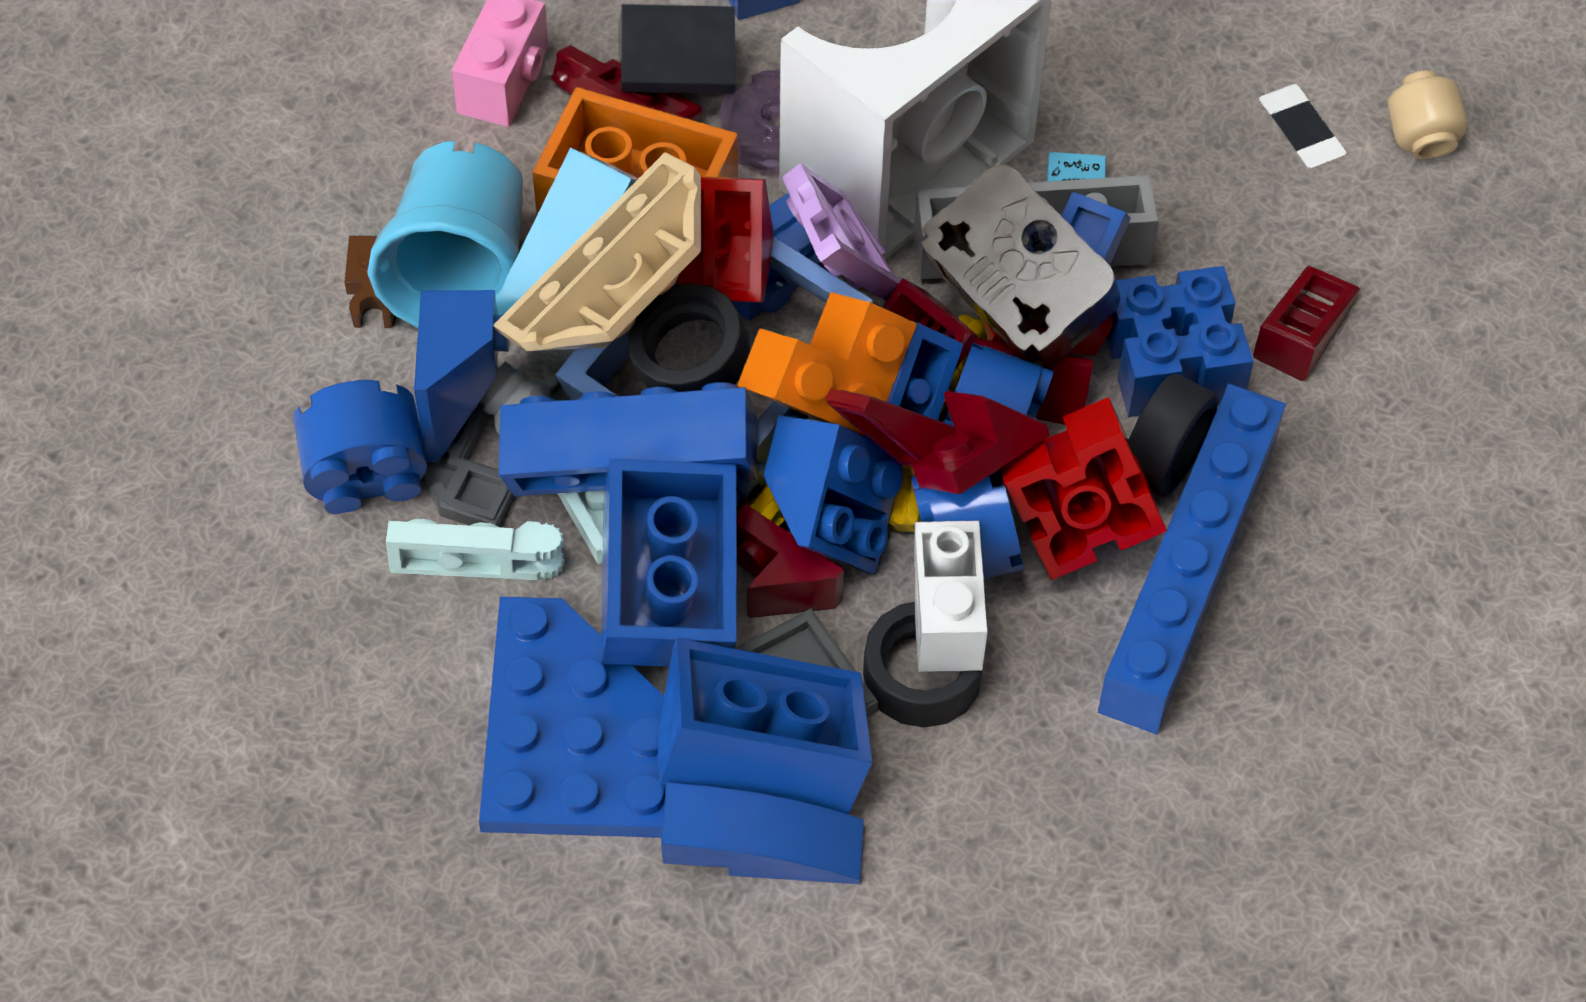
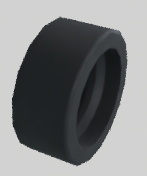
M688 283L671 287L665 293L658 295L636 317L628 333L630 357L647 388L666 387L677 392L701 391L705 385L711 383H730L736 385L750 354L748 332L732 301L725 294L706 285ZM694 320H706L719 324L723 330L724 339L721 347L708 361L696 368L681 371L663 368L657 362L655 352L658 343L671 329L684 322Z
M1177 373L1169 375L1156 389L1139 416L1128 439L1133 454L1137 457L1152 492L1161 497L1170 494L1179 485L1201 450L1219 402L1215 392Z
M915 602L900 604L881 615L868 632L863 661L864 682L878 701V709L895 721L923 728L948 724L966 713L978 697L983 670L960 671L958 678L943 688L927 691L909 688L893 679L886 666L888 652L901 641L916 638Z

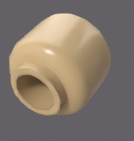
M1433 71L1412 73L1402 80V86L1397 88L1388 99V112L1395 142L1404 151L1412 152L1413 156L1417 159L1442 157L1453 152L1458 147V141L1467 132L1468 120L1458 84L1450 78L1436 76Z

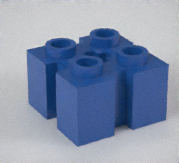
M1224 266L1181 271L1177 274L1175 285L1161 287L1157 284L1155 275L1116 280L1121 299L1118 308L1110 315L1113 325L1106 339L1112 359L1121 358L1117 379L1128 417L1140 416L1159 385L1169 375L1176 373L1215 392L1219 401L1218 405L1222 400L1228 383L1247 390L1253 358L1242 323L1231 324L1236 303Z

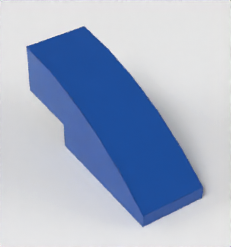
M666 782L661 838L663 864L729 868V876L860 884L864 819L829 808L761 793Z

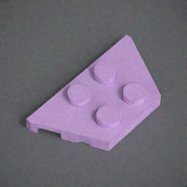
M802 163L783 175V182L790 195V198L786 200L787 205L798 222L805 228L816 255L834 277L842 274L856 290L863 287L887 301L901 279L891 271L882 256L886 250L864 223L843 191Z

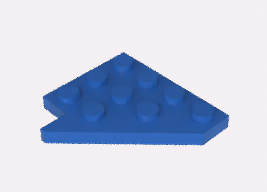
M500 597L479 814L480 832L662 838L666 785L659 784L657 736L664 695L632 665L601 664V635L562 598Z

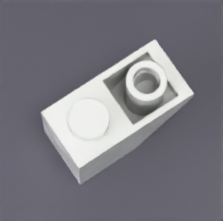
M979 521L915 522V624L918 672L983 670L987 621Z

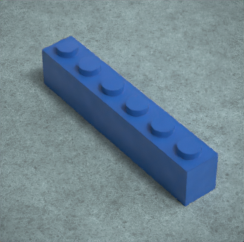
M1228 383L1168 525L1167 532L1163 537L1104 677L1097 713L1153 734H1158L1276 444L1286 403Z

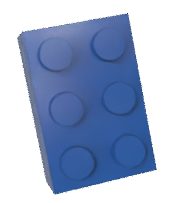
M610 458L604 485L601 664L670 667L676 638L735 648L737 642L736 464Z

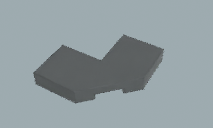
M475 408L439 462H426L427 469L422 479L441 517L469 526L474 523L483 522L500 527L515 496L500 478L499 469L469 460L488 422L487 413L482 409Z

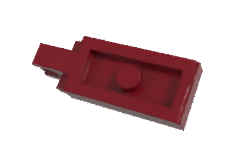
M572 45L559 50L556 54L557 58L551 80L570 95L578 87L701 123L704 112L702 107L676 93L621 92L620 62L615 59L603 63Z

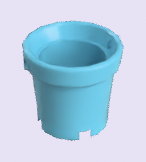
M456 141L442 142L425 149L413 163L409 181L394 217L378 234L371 249L367 274L376 297L395 316L417 328L419 324L421 291L495 290L497 299L519 254L522 204L524 200L521 192L524 181L521 172L507 156L487 145L475 143L473 153L454 151Z

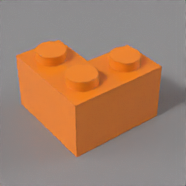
M830 292L810 344L759 328L737 387H746V390L820 422L839 424L865 436L831 408L825 398L830 389L864 394L887 402L917 323L871 302Z

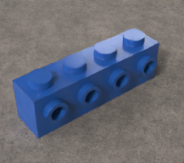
M711 383L705 385L701 391L677 392L666 387H652L643 390L641 395L618 397L608 392L596 391L585 393L577 400L556 401L545 396L526 397L520 401V404L500 405L499 476L514 496L604 490L610 458L736 464V481L757 480V410L746 387L738 388L730 383Z

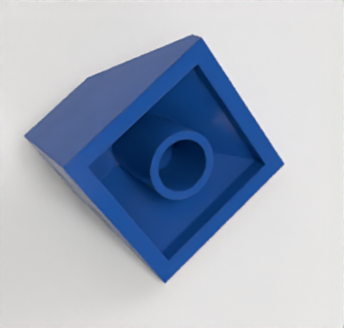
M495 290L421 291L414 394L426 462H439L497 377L498 352L509 351L510 340L501 335L493 326L503 316L498 315Z

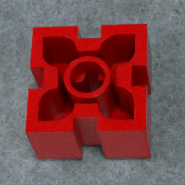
M1109 397L1063 416L1067 430L1044 439L1000 468L1004 484L1023 523L1027 521L1034 546L1051 580L1096 562L1097 558L1093 548L1115 539L1120 551L1167 532L1152 490L1137 457L1133 454L1127 435Z

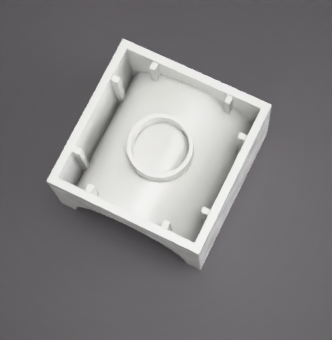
M927 0L925 34L909 42L883 48L865 49L840 46L819 39L800 27H796L781 39L779 189L785 194L788 193L782 176L802 163L843 191L864 223L886 250L882 254L885 260L914 238L917 190L970 187L971 183L987 169L994 165H1005L1034 141L1051 0Z

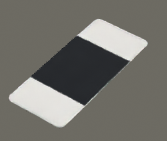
M1293 84L1259 98L1307 167L1313 168L1346 155L1345 149L1298 85Z

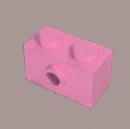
M537 0L486 1L451 70L456 112L458 114L507 127L510 126L531 81H535L540 73L543 56L549 46L544 2Z

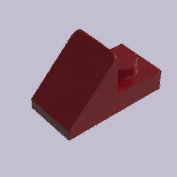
M946 391L944 398L956 434L937 441L933 445L934 451L912 464L919 487L962 494L1049 437L1050 434L1046 424L981 395Z
M746 503L736 513V561L749 573L758 575L747 589V616L755 618L802 613L810 608L813 611L835 609L843 599L844 570L823 555L798 546L792 534Z

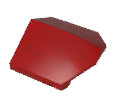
M701 177V252L678 274L676 280L678 285L693 283L711 286L728 296L731 301H764L774 239L766 179Z

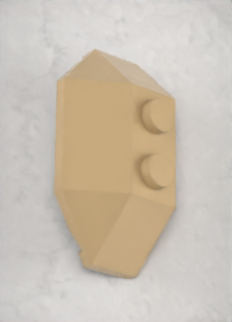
M665 152L493 325L495 329L525 351L606 348L614 339L627 333L633 326L636 317L658 295L668 291L675 284L678 274L701 252V175L694 166Z

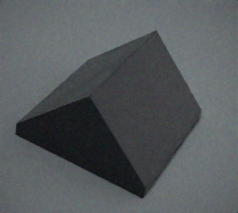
M621 5L618 25L621 92L735 94V6Z

